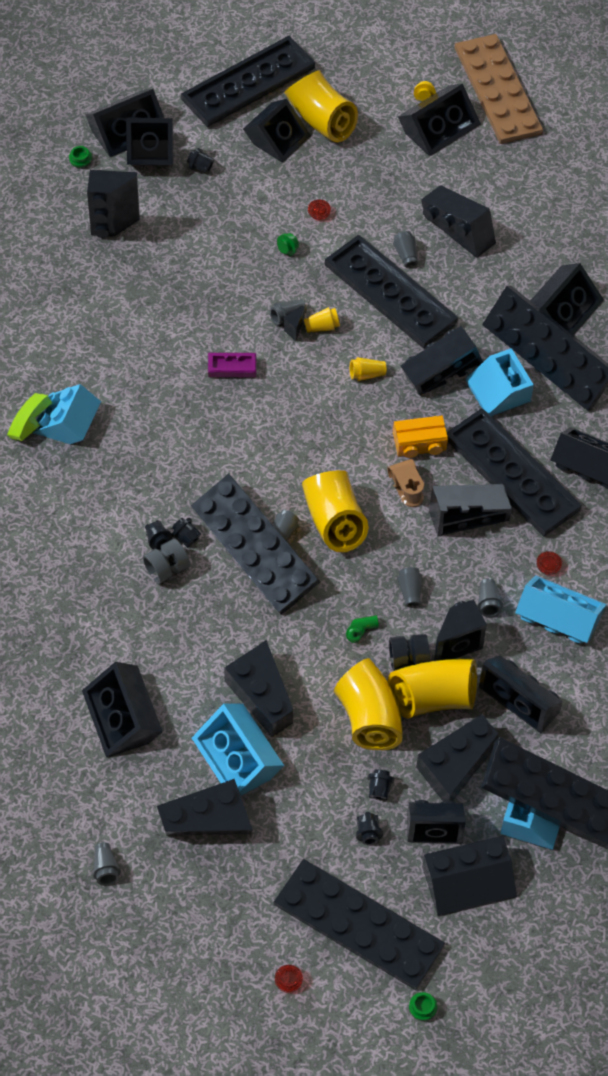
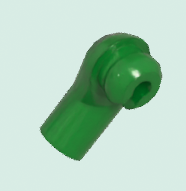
M377 615L354 619L346 631L347 639L352 643L359 642L366 630L379 628Z

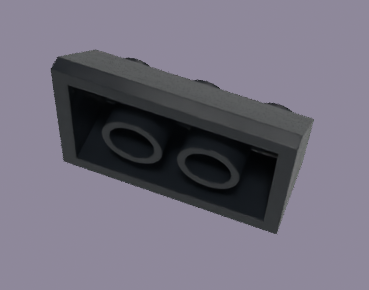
M463 83L448 85L398 116L405 134L429 156L481 124Z
M144 89L85 114L92 133L109 157L127 150L126 118H164L154 89Z
M90 170L87 198L91 235L99 238L115 237L140 220L137 172Z
M581 263L560 266L530 301L574 335L604 299Z
M572 427L561 432L550 460L556 463V467L565 471H569V469L579 472L578 476L586 480L596 479L601 482V486L608 489V442Z
M499 655L486 660L482 665L479 688L539 733H542L560 713L563 701L560 700L559 696L555 692L548 691L541 686L533 676L522 672L513 661L506 660Z
M114 662L82 690L106 757L147 745L163 732L138 665Z
M504 836L424 854L422 868L437 916L517 897L512 860Z

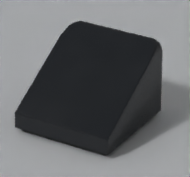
M303 305L284 317V331L295 341L304 322L305 307Z

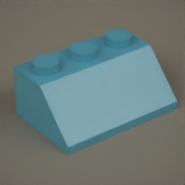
M535 575L525 585L515 613L521 615L520 618L526 622H538L545 625L544 628L550 632H562L569 635L568 638L574 642L587 643L591 639L607 604Z
M223 703L192 737V740L220 783L235 779L241 796L270 781L284 766L244 704Z

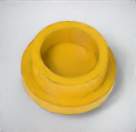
M422 81L414 88V97L419 101H424L436 93L435 87L428 81Z

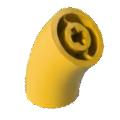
M320 70L305 76L284 92L299 115L313 129L329 140L337 143L342 142L354 131L358 121L357 107L353 102L340 95L329 84Z
M342 470L328 471L305 479L302 482V488L311 517L329 549L336 552H348L361 545L368 534V520L356 500L348 472Z
M370 658L358 662L343 675L334 688L335 695L339 698L348 714L352 729V740L356 745L368 750L384 751L393 749L402 742V721L395 695L382 672Z
M451 659L431 661L390 672L388 683L395 695L400 714L409 719L441 710L473 709L477 693V666L475 660Z

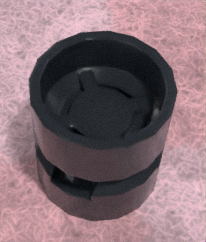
M426 634L411 635L409 640L405 636L389 638L390 658H393V663H391L392 670L396 671L410 665L430 662V649Z

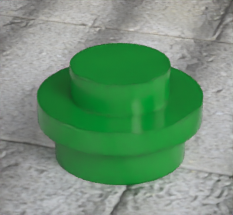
M84 146L74 147L69 154V162L74 167H86L92 161L90 151Z
M284 233L277 238V246L281 253L292 256L297 252L299 242L295 235Z
M417 993L409 1002V1011L417 1020H430L437 1012V1001L429 993Z

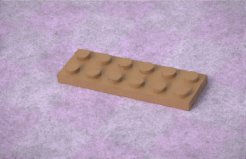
M493 34L455 43L454 48L499 143L503 144L541 135L543 133L541 124L497 35Z

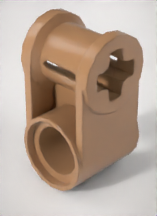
M409 459L388 466V476L393 479L395 483L393 486L396 487L402 502L408 507H418L424 500L422 493L424 482L418 473L414 461Z

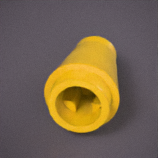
M328 307L304 319L307 333L335 330L336 327H340L336 308L329 309Z
M357 357L355 360L350 361L351 379L361 381L385 376L387 371L386 362Z

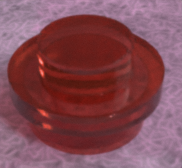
M317 199L309 203L308 214L312 218L323 220L330 215L331 207L327 201Z
M546 551L538 556L536 565L543 574L553 575L560 571L562 560L555 552Z
M283 965L275 973V984L282 992H295L302 985V972L294 965Z

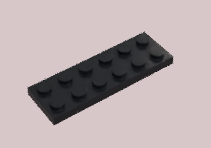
M287 36L181 93V100L206 127H209L315 69L316 62L290 36Z
M359 234L325 259V266L423 349L458 323V317Z
M511 285L505 287L482 325L587 411L591 410L608 386V363Z
M483 408L447 432L448 443L490 484H503L509 503L543 537L581 511L582 504Z
M229 473L191 505L278 613L283 614L320 583L318 578Z
M501 737L495 740L481 788L608 849L607 789Z
M305 859L301 861L274 900L276 907L414 990H417L445 946V942Z

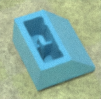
M512 348L489 356L466 378V382L481 408L490 416L531 402L534 384Z
M81 384L51 393L48 397L52 404L38 415L36 421L40 426L32 433L67 444L82 441L101 401Z
M509 802L500 834L553 850L560 826Z

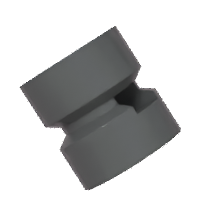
M176 539L163 544L160 551L154 549L142 557L150 575L155 572L157 573L158 577L154 578V581L158 585L170 579L172 573L179 574L190 567L187 553Z

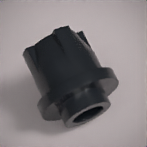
M197 148L196 151L192 150L187 159L189 169H197L203 172H209L215 159L204 153L201 148Z
M180 518L172 526L174 530L172 536L174 538L177 537L187 548L200 538L201 533L192 524L191 518Z
M159 520L145 526L148 545L153 550H161L163 544L173 539L172 533L165 529Z
M375 769L374 773L368 774L367 778L370 780L369 798L387 800L391 784L394 783L395 778L390 776L389 771Z
M365 812V814L357 816L358 831L356 832V839L362 841L365 845L376 844L383 837V830L379 826L378 815Z

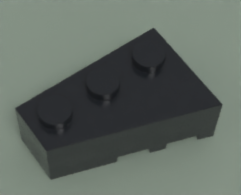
M442 185L421 199L424 217L476 258L496 244L490 208Z
M267 640L224 667V681L271 737H274L293 724V707Z
M235 779L157 806L166 836L253 834V829Z

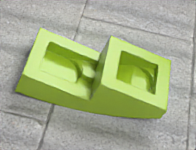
M34 393L25 402L9 428L7 435L11 439L23 441L40 426L35 417L52 404L48 395Z

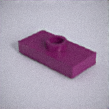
M208 353V377H256V353Z

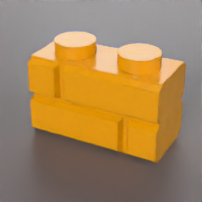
M442 415L394 421L393 436L398 457L413 458L418 454L424 453L437 455L447 450L448 436Z

